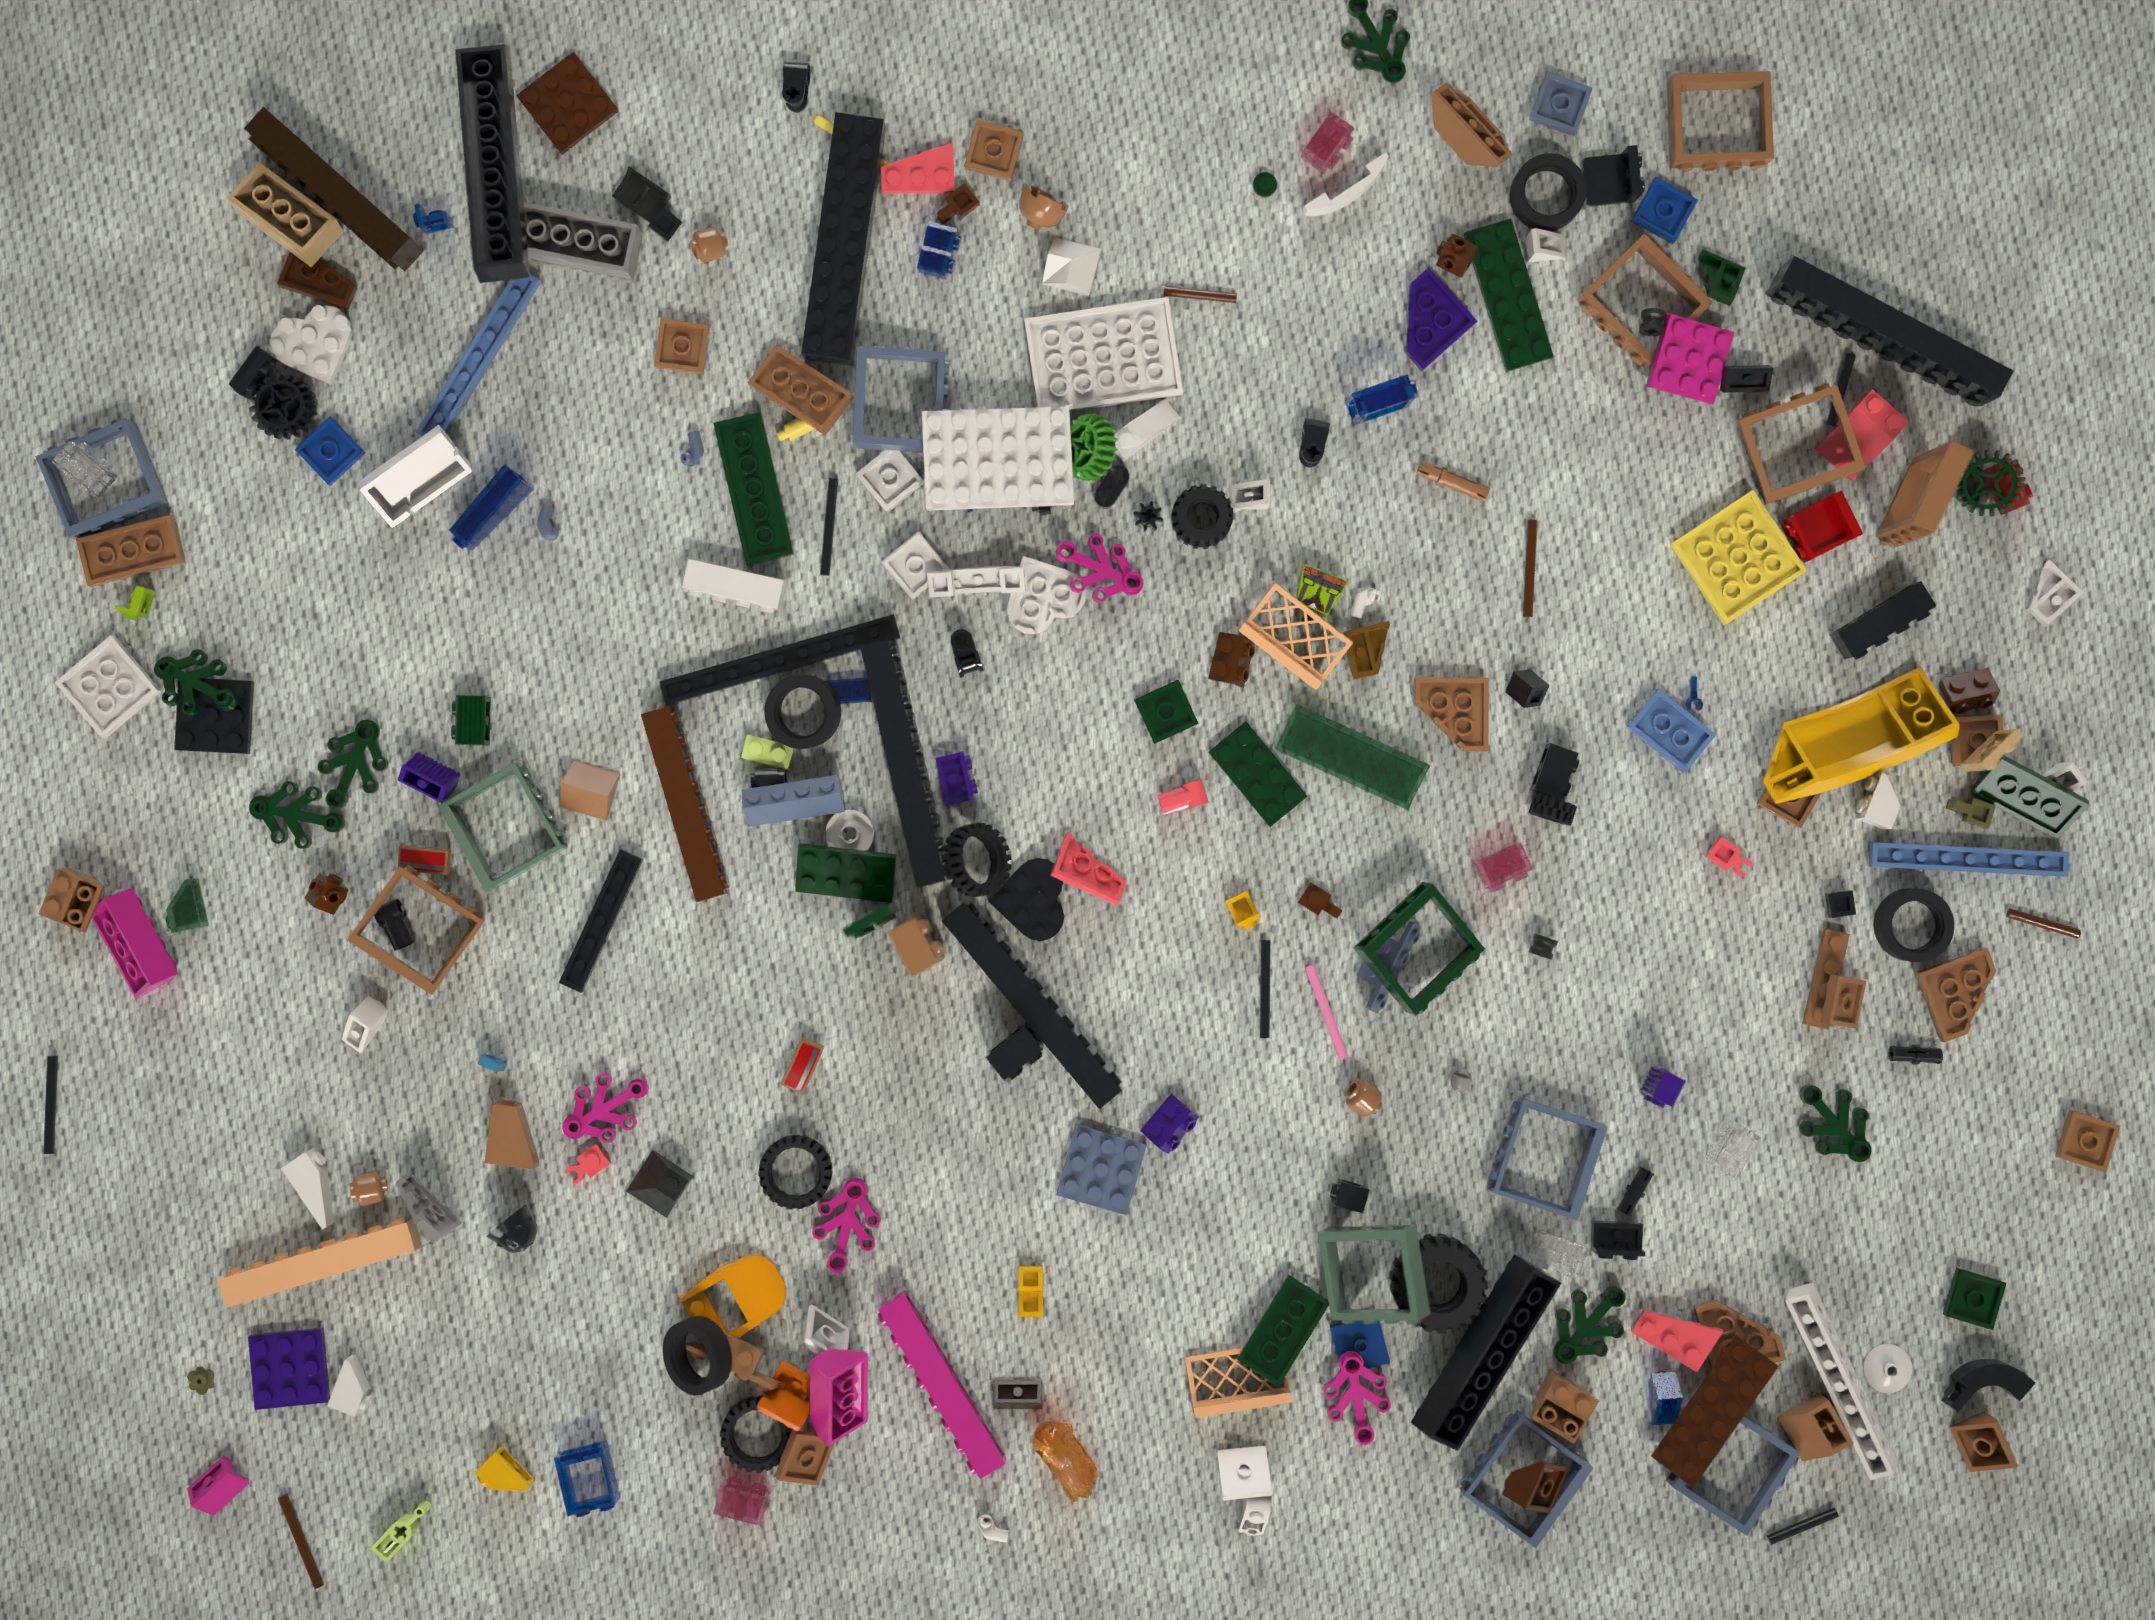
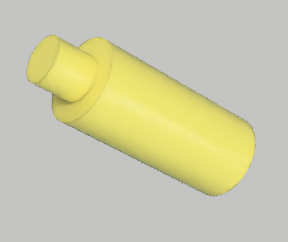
M796 418L784 424V429L777 432V435L781 442L788 438L790 441H793L814 430V428Z

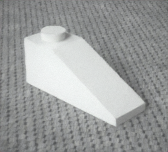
M1166 399L1115 433L1114 437L1118 439L1115 443V447L1118 450L1115 453L1123 463L1180 419V416Z
M311 1149L288 1163L281 1170L323 1230L334 1224L328 1172L324 1165L325 1159L322 1154Z

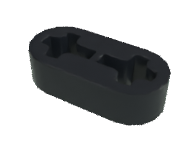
M1113 466L1096 490L1095 502L1100 508L1108 509L1112 507L1128 484L1129 472L1124 466ZM1120 471H1122L1123 478L1125 480H1119L1117 484L1113 486L1112 483L1114 481V476L1112 474L1114 472L1118 474ZM1111 488V502L1105 501V503H1102L1099 494H1105Z

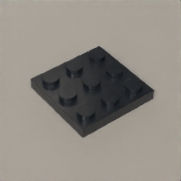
M201 679L200 681L219 691L223 689L230 690L237 696L238 703L234 709L224 711L215 704L213 698L194 689L195 701L199 706V712L197 715L189 717L181 711L184 697L181 681L178 680L177 694L180 696V701L176 709L174 750L250 754L254 681ZM193 705L190 706L187 711L192 710Z

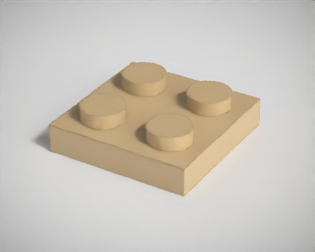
M2018 729L1995 731L1960 765L1967 772L1993 770L2001 763L2000 758L2005 753L2008 754L2019 746L2018 741L2024 735Z

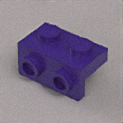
M961 751L935 758L946 806L974 800V794L978 793L975 779L971 780L969 770L973 769L970 755L965 756V752Z
M1171 1093L1140 1131L1160 1150L1169 1154L1180 1145L1183 1136L1195 1127L1199 1116Z

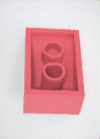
M1873 389L1863 394L1847 412L1865 467L1910 422ZM1838 422L1815 448L1818 453L1836 468L1854 463L1840 422ZM1860 472L1847 476V478L1852 481Z

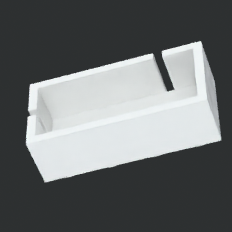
M438 425L359 481V489L393 528L410 516L408 502H410L411 509L414 512L471 473L472 468L467 458L457 446L454 447L453 441L441 426Z

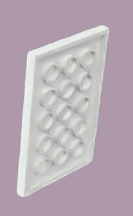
M1169 297L1024 318L1037 407L1069 406V412L1183 395Z
M1069 406L922 411L926 511L1074 505Z

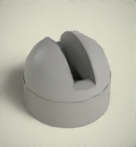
M1453 1072L1450 1083L1451 1087L1454 1090L1458 1089V1092H1465L1470 1086L1472 1078L1465 1074Z

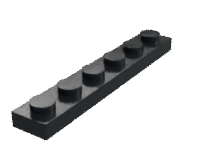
M623 849L619 850L559 980L560 984L580 993L584 991L644 859Z

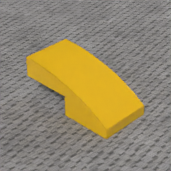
M1018 1266V1317H1043V1266Z

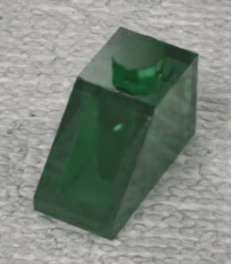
M199 879L184 880L166 909V924L171 933H180L209 926Z

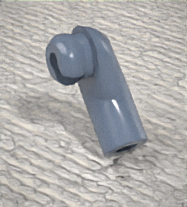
M692 431L687 434L691 447L680 457L683 465L689 467L696 465L704 454L699 431Z
M543 504L537 520V527L544 539L554 541L559 535V530L553 528L550 522L555 508Z

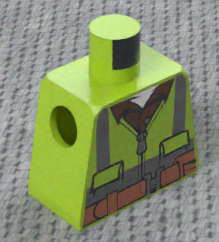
M1305 564L1301 570L1295 598L1316 614L1327 617L1348 581ZM1302 611L1299 621H1305L1304 611ZM1308 615V620H1314Z

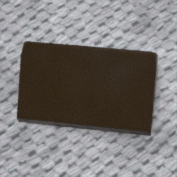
M994 1380L993 1408L1042 1409V1380Z

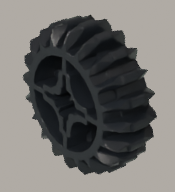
M277 373L276 378L267 376L268 383L259 381L261 389L255 390L257 396L249 398L251 402L255 403L249 409L255 413L251 418L253 421L258 422L257 427L260 430H264L266 435H273L276 439H281L283 436L285 439L291 440L292 435L300 437L299 429L308 432L305 424L313 425L314 421L310 419V416L318 415L315 410H312V408L318 406V403L312 400L316 395L314 392L309 391L310 385L303 383V380L299 377L294 378L291 374H286L284 377L281 373ZM280 389H294L297 395L286 396ZM285 402L286 406H284L285 409L282 411L280 408L283 407L281 405ZM299 408L298 414L295 417V411ZM281 416L286 421V424H273L269 418Z

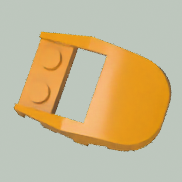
M748 1255L717 1268L699 1281L686 1294H682L679 1301L680 1303L682 1302L690 1318L694 1316L707 1317L713 1320L724 1332L739 1338L757 1328L777 1313L785 1303L787 1290L784 1280L771 1260L761 1255ZM723 1279L726 1281L748 1321L730 1332L727 1331L705 1289Z

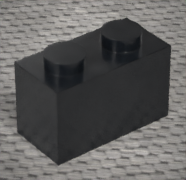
M1552 743L1546 744L1530 790L1558 800L1563 799V796H1567L1571 788V783L1569 782L1571 773H1575L1579 765V760L1577 759L1579 753Z

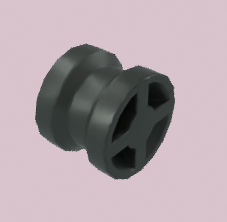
M1657 308L1642 310L1641 319L1643 321L1639 326V333L1653 337L1662 335L1664 333L1662 323L1666 319V312Z
M1534 934V944L1529 948L1528 952L1552 960V951L1557 946L1558 941Z

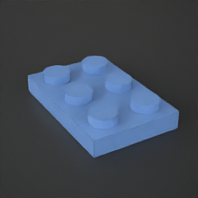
M1656 689L1627 725L1631 732L1682 773L1688 771L1716 736L1714 732L1660 689Z

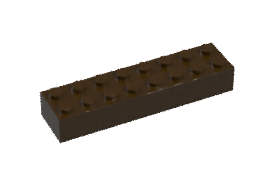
M263 107L244 127L251 135L248 139L256 147L264 152L395 270L400 267L405 272L423 253L424 250L266 108Z

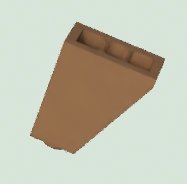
M501 1098L500 1102L492 1104L484 1163L535 1169L539 1166V1158L523 1105L515 1104L516 1100Z

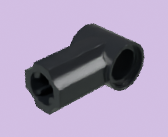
M397 898L381 905L374 915L378 925L384 928L394 951L416 942L406 922V912L402 911L400 907L402 903Z

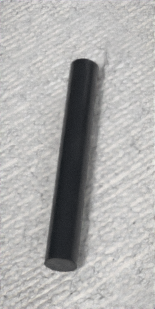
M1847 353L1837 384L1842 401L1844 400L1856 355L1852 353ZM1832 402L1826 424L1836 426L1838 416Z
M1831 1508L1766 1536L1770 1545H1773L1838 1518L1839 1514L1835 1508Z

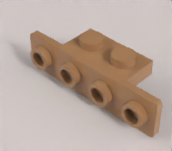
M724 1332L731 1348V1371L735 1372L734 1376L744 1381L750 1379L756 1382L758 1388L765 1391L777 1388L780 1384L779 1381L756 1371L764 1350ZM694 1341L687 1344L685 1349L691 1351L693 1357L700 1360L705 1358L709 1360L704 1345Z

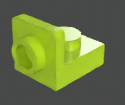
M136 585L135 590L130 595V607L126 608L116 605L115 610L123 612L122 617L137 621L138 617L147 619L156 591Z

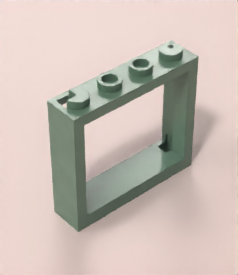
M512 763L438 805L441 814L485 891H493L568 848L565 844L568 841L562 829H557L553 822L556 820L553 812L549 807L545 808L541 801L544 799L542 792L537 786L533 787L529 780L532 777L530 771L525 765L521 766L520 763ZM516 775L555 845L502 876L495 878L456 808Z
M1416 1224L1328 1227L1318 1232L1331 1320H1341L1342 1324L1354 1323L1356 1320H1363V1324L1376 1323L1378 1320H1384L1385 1324H1395L1400 1322V1320H1406L1407 1324H1417L1421 1322L1422 1318L1430 1314ZM1399 1240L1410 1309H1347L1336 1242Z

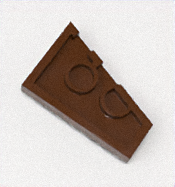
M291 252L277 281L280 288L348 310L358 289L353 282L320 259L310 267Z

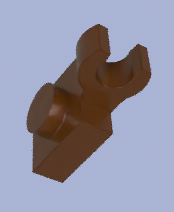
M964 183L946 197L948 205L937 212V219L942 225H945L957 214L961 220L980 206V202Z
M1312 882L1309 883L1297 902L1318 916L1323 910L1338 919L1343 911L1328 902L1331 894Z

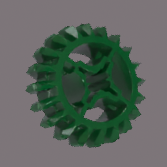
M1985 450V458L1981 459L1979 453H1975L1974 456L1977 461L1973 463L1970 459L1968 463L1970 467L1966 468L1965 474L1961 478L1962 485H1958L1956 490H1963V493L1956 495V498L1961 499L1965 496L1967 499L1961 506L1965 507L1969 503L1973 505L1969 510L1970 513H1973L1978 507L1981 508L1979 516L1984 515L1985 509H1989L1990 517L1994 516V508H1998L2000 514L2005 513L2004 504L2010 509L2014 507L2013 503L2009 501L2011 498L2017 501L2021 499L2015 492L2016 490L2024 491L2025 487L2017 486V483L2026 481V478H2017L2016 474L2024 470L2022 467L2014 470L2013 466L2018 463L2017 459L2013 460L2010 464L2006 462L2010 457L2008 453L2004 455L2003 459H2000L1999 450L1995 451L1994 457H1990V451ZM1992 462L2004 467L1995 474H1987L1979 465ZM1973 471L1980 480V485L1970 494L1968 479ZM2009 472L2012 478V486L2009 494L2006 495L2000 488L1999 482ZM1980 474L1984 477L1989 476V479H1991V476L1995 478L1998 474H2001L1994 483L1999 493L1994 489L1990 490V487L1988 490L1984 489L1979 493V490L1985 484L1984 478ZM1990 492L1997 496L2000 501L1993 504H1985L1976 499L1982 494Z

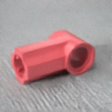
M1202 779L1157 795L1163 815L1187 807L1190 809L1209 803Z

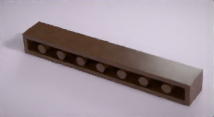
M671 706L641 714L695 900L696 902H701L728 894L727 888H730V883L727 875L722 874L720 865L723 864V859L720 851H715L713 841H716L715 832L712 827H708L706 818H709V812L706 804H702L699 797L702 794L700 782L694 780L692 771H695V764L692 757L687 756L685 748L689 747L686 735L684 733L681 734L678 726L682 724L678 710L674 711Z

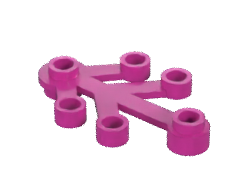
M1099 534L1091 535L1087 541L1088 547L1095 551L1099 562L1078 553L1076 546L1070 541H1063L1057 546L1055 554L1058 560L1061 562L1072 561L1096 572L1085 577H1075L1070 582V588L1073 592L1080 593L1085 587L1106 579H1111L1118 583L1107 588H1096L1092 593V599L1096 603H1102L1107 597L1120 592H1124L1127 595H1136L1142 590L1143 579L1139 573L1131 571L1125 556V548L1121 544H1115L1109 551L1110 557L1113 560H1117L1121 572L1113 569L1103 546V537ZM1096 538L1099 541V545H1094L1092 539ZM1115 548H1118L1121 551L1120 556H1117L1114 553ZM1061 550H1066L1068 552V556H1063L1061 554ZM1127 580L1133 581L1134 587H1129ZM1079 581L1082 587L1076 588L1074 582ZM1097 591L1103 593V599L1097 597Z
M608 1073L599 1074L595 1080L597 1090L592 1110L584 1116L585 1103L591 1096V1090L585 1085L578 1087L574 1093L576 1103L573 1115L568 1116L562 1125L564 1134L571 1139H578L585 1134L600 1138L604 1143H610L616 1138V1132L613 1128L601 1129L588 1124L597 1119L621 1125L624 1130L635 1128L637 1125L635 1116H624L609 1111L632 1097L636 1099L644 1097L649 1090L648 1083L644 1079L636 1078L632 1080L627 1090L604 1103L608 1086L612 1083V1078ZM602 1076H605L608 1080L606 1085L600 1083ZM635 1084L641 1087L640 1093L634 1092L633 1087ZM580 1089H584L587 1092L585 1098L579 1095ZM626 1118H630L633 1121L631 1127L625 1124ZM571 1123L578 1125L577 1131L571 1129ZM605 1131L611 1132V1139H606L604 1137Z
M860 1178L849 1179L844 1184L842 1193L830 1200L822 1201L818 1206L819 1213L823 1216H828L832 1213L833 1208L847 1201L844 1212L824 1224H817L812 1231L814 1238L821 1240L826 1237L827 1233L841 1225L836 1250L827 1261L829 1270L834 1273L842 1272L848 1264L845 1251L851 1227L860 1241L862 1250L870 1251L875 1246L874 1238L867 1234L855 1214L858 1204L866 1216L868 1226L876 1227L881 1221V1216L879 1213L874 1212L865 1197L868 1191L867 1185ZM858 1186L860 1192L858 1194H853L851 1192V1187ZM823 1204H828L830 1206V1211L824 1212L821 1206ZM875 1215L878 1218V1222L875 1224L870 1223L869 1217ZM817 1228L824 1229L825 1233L823 1236L816 1234ZM865 1239L871 1240L872 1246L865 1247L863 1241ZM840 1257L843 1261L839 1266L834 1264V1258Z
M1347 1351L1339 1358V1372L1332 1381L1324 1384L1323 1391L1327 1398L1333 1399L1338 1396V1389L1347 1377H1349L1350 1385L1338 1402L1328 1407L1327 1414L1331 1421H1340L1343 1417V1412L1353 1400L1357 1422L1353 1433L1359 1444L1368 1445L1374 1440L1375 1434L1371 1425L1367 1423L1363 1398L1374 1404L1380 1412L1389 1411L1391 1403L1387 1396H1379L1362 1385L1359 1381V1375L1371 1381L1376 1389L1385 1388L1387 1380L1383 1373H1375L1364 1366L1363 1358L1358 1352ZM1350 1359L1355 1360L1353 1365H1347V1361ZM1377 1378H1383L1380 1384L1375 1383ZM1330 1387L1335 1388L1332 1393H1328L1327 1389ZM1381 1401H1387L1384 1407L1379 1406ZM1334 1410H1338L1339 1414L1336 1416H1332L1331 1412ZM1361 1429H1367V1433L1365 1435H1360L1359 1431Z

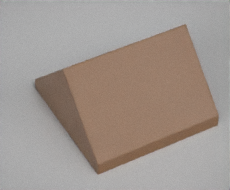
M573 760L560 783V807L607 821L620 774Z
M1983 1411L1950 1426L1970 1472L2018 1467L1999 1421Z

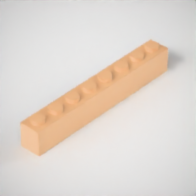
M400 1217L390 1221L391 1225L382 1228L381 1224L366 1228L367 1233L359 1235L358 1231L343 1235L344 1240L335 1242V1239L331 1238L320 1242V1247L312 1249L311 1245L297 1249V1254L288 1256V1252L272 1257V1262L265 1263L264 1259L250 1263L249 1269L241 1270L240 1266L225 1271L226 1276L218 1279L225 1306L228 1308L415 1251L422 1247L413 1219L406 1221L405 1217Z

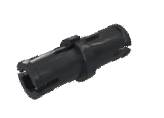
M1892 1045L1889 1047L1888 1052L1890 1061L1911 1062L1914 1065H1918L1921 1062L1940 1064L1943 1060V1052L1940 1048H1921L1919 1045H1912L1911 1047Z
M1640 1166L1632 1183L1626 1186L1627 1192L1616 1209L1631 1217L1640 1198H1644V1191L1654 1174Z

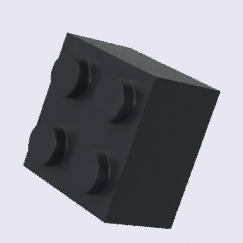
M1025 1023L989 1051L985 1058L1003 1081L1008 1077L1010 1080H1013L1023 1072V1065L1027 1062L1032 1065L1042 1057L1043 1053L1041 1051H1043L1044 1045Z

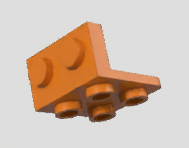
M782 1360L773 1376V1379L780 1382L779 1386L764 1392L757 1405V1409L766 1416L785 1424L787 1427L800 1431L810 1413V1374Z

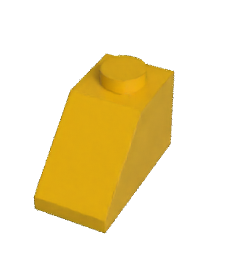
M502 1445L474 1472L477 1475L478 1481L491 1490H527L535 1482V1479Z

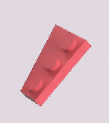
M953 142L881 166L882 194L954 192Z
M1067 832L1062 841L1051 876L1117 905L1120 902L1126 881L1108 865L1100 863L1090 854L1091 851L1086 846L1082 847L1073 839L1074 836Z
M1643 1309L1631 1332L1695 1372H1698L1723 1333V1330Z

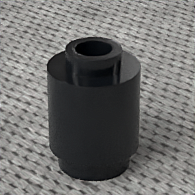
M779 767L755 768V773L750 775L751 788L787 783L786 770Z

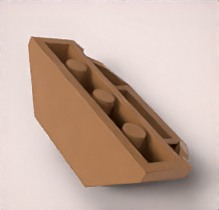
M1445 83L1431 94L1434 129L1466 164L1498 167L1511 157L1512 153L1508 149V144L1501 131L1471 98L1459 90L1453 89L1448 83Z

